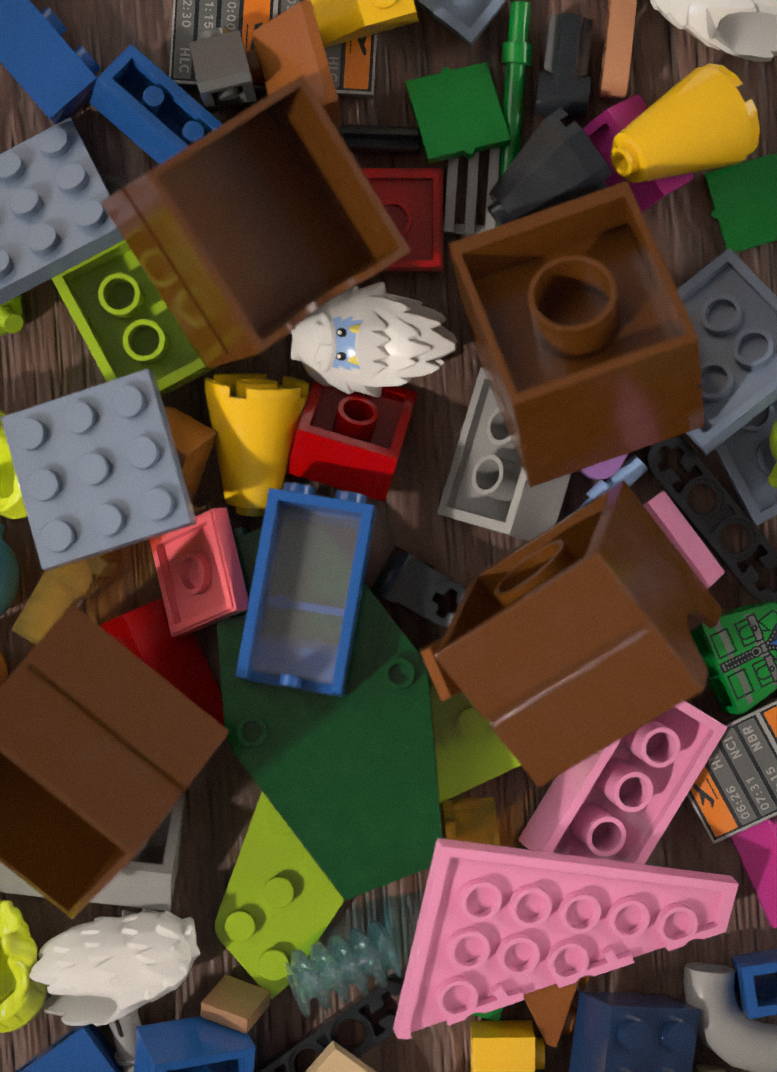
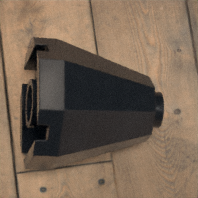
M561 107L543 119L489 192L493 203L487 209L498 226L608 188L604 181L612 175L608 164L584 130L575 121L567 127L561 123L568 115Z

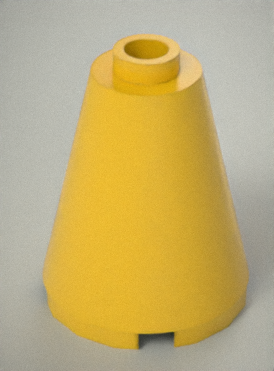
M708 63L691 71L614 137L611 161L615 170L629 181L640 183L741 163L747 155L753 153L757 148L760 133L757 109L753 100L750 99L744 102L736 88L743 84L741 80L723 65Z
M223 373L214 375L213 379L206 377L204 390L212 430L218 432L214 443L225 502L228 505L235 506V513L238 515L264 516L269 488L279 490L282 488L297 427L307 401L309 383L298 378L283 376L282 385H278L277 381L267 379V374Z

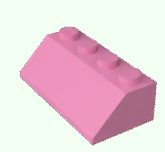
M684 701L555 777L518 840L527 849L644 865L728 727Z

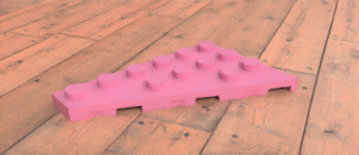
M437 838L393 1030L397 1038L410 1039L412 1038L411 1032L444 1021L449 1026L465 1020L471 1014L487 1013L523 1001L524 994L554 984L561 988L575 983L583 976H597L634 963V957L665 947L667 951H671L685 946L693 939L704 940L724 933L727 930L739 884L729 875Z

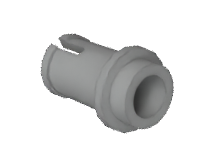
M138 1009L108 1023L117 1048L114 1059L117 1065L123 1067L125 1072H134L136 1027L142 1026Z

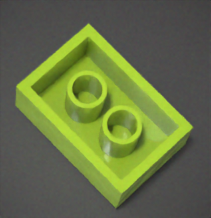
M125 240L51 278L106 382L150 369L155 373L161 397L219 367L218 365L206 368Z

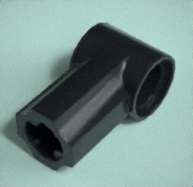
M570 13L550 14L546 30L543 70L539 69L533 115L548 117L561 107L568 114L564 119L585 121L591 85V75H587L593 19Z

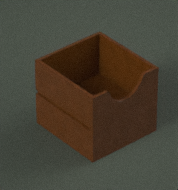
M303 75L101 201L207 369L262 352L293 331L299 322L319 307L358 283L379 273L410 252L407 244Z
M627 181L448 244L470 337L530 488L705 426L703 393L700 384L702 377L699 338Z
M623 480L473 577L434 656L482 717L489 720L494 732L537 786L540 787L703 691L708 671L694 645L690 630L702 623L709 629L717 626L722 608Z
M72 604L0 686V862L71 919L138 854L229 733L226 728Z

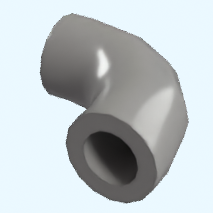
M694 962L685 964L683 978L685 1001L700 1009L697 1033L703 1044L730 1066L751 1072H777V1024H766L749 1019L742 1011L735 994L736 970L714 963Z

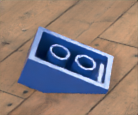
M200 1016L137 1026L134 1072H253L256 1047L248 1032L244 1034Z

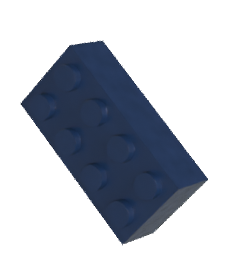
M580 991L569 1072H692L700 1009L667 994Z

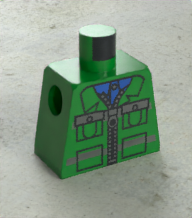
M776 601L755 602L722 611L719 624L712 629H709L702 623L690 630L694 645L707 667L706 679L720 712L742 714L777 689Z

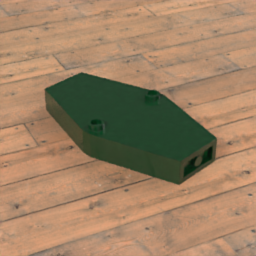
M284 518L270 597L276 598L278 595H285L289 600L345 609L352 566L320 524ZM247 525L233 529L232 532L249 600L262 528L251 531L250 526ZM364 583L345 697L244 681L237 678L236 670L247 610L227 619L217 621L224 728L229 731L226 736L231 750L342 898L346 901L430 868L437 838L444 839L430 677L421 655L367 585ZM269 605L264 633L339 645L343 617L290 608L285 611H279L275 606Z

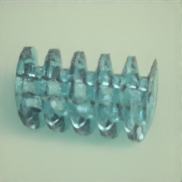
M378 921L368 924L367 936L359 928L351 929L348 934V943L340 935H335L330 938L329 951L321 942L311 944L310 959L301 949L292 951L291 967L288 963L285 964L291 990L299 1009L305 1017L311 1015L310 999L316 998L326 1010L330 1008L331 991L335 990L342 1001L347 1002L349 1001L350 984L354 983L359 991L366 995L369 994V977L373 976L382 988L388 986L387 970L392 969L399 978L402 977L394 944L387 930Z

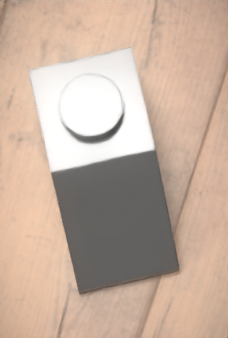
M228 27L209 29L198 35V41L189 43L199 92L204 106L209 113L257 102L240 30L229 32Z

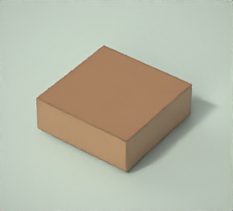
M225 974L201 1002L200 1017L247 1034L269 1007L271 991Z

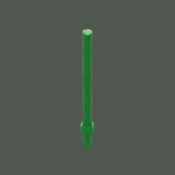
M523 1L511 2L508 42H504L502 46L501 65L506 66L503 116L511 142L509 145L500 147L498 180L518 155L521 148L526 68L532 66L533 44L528 43L531 3Z

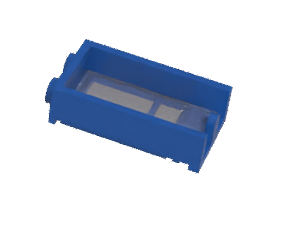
M285 482L283 490L269 488L236 677L244 681L345 697L377 511L374 505L366 504L367 496L359 493L336 491L335 498L314 495L315 488L312 486Z

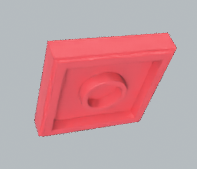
M212 508L195 517L197 524L164 534L159 538L154 537L150 539L172 637L190 635L217 623V621L227 619L248 609V595L227 508Z

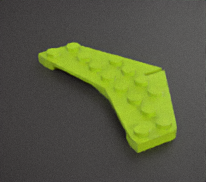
M430 679L440 803L521 766L491 728L492 724L489 720L482 717L463 692L441 701L432 679ZM262 791L215 920V931L219 940L258 985L271 991L270 998L273 999L293 981L344 902V899Z

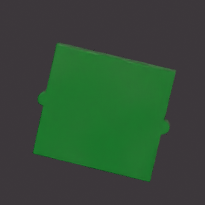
M487 62L454 70L444 67L441 69V73L405 81V87L428 164L463 155L471 159L476 152L510 144V135Z
M777 153L711 171L703 175L713 207L710 218L717 220L725 251L730 248L734 253L777 241Z

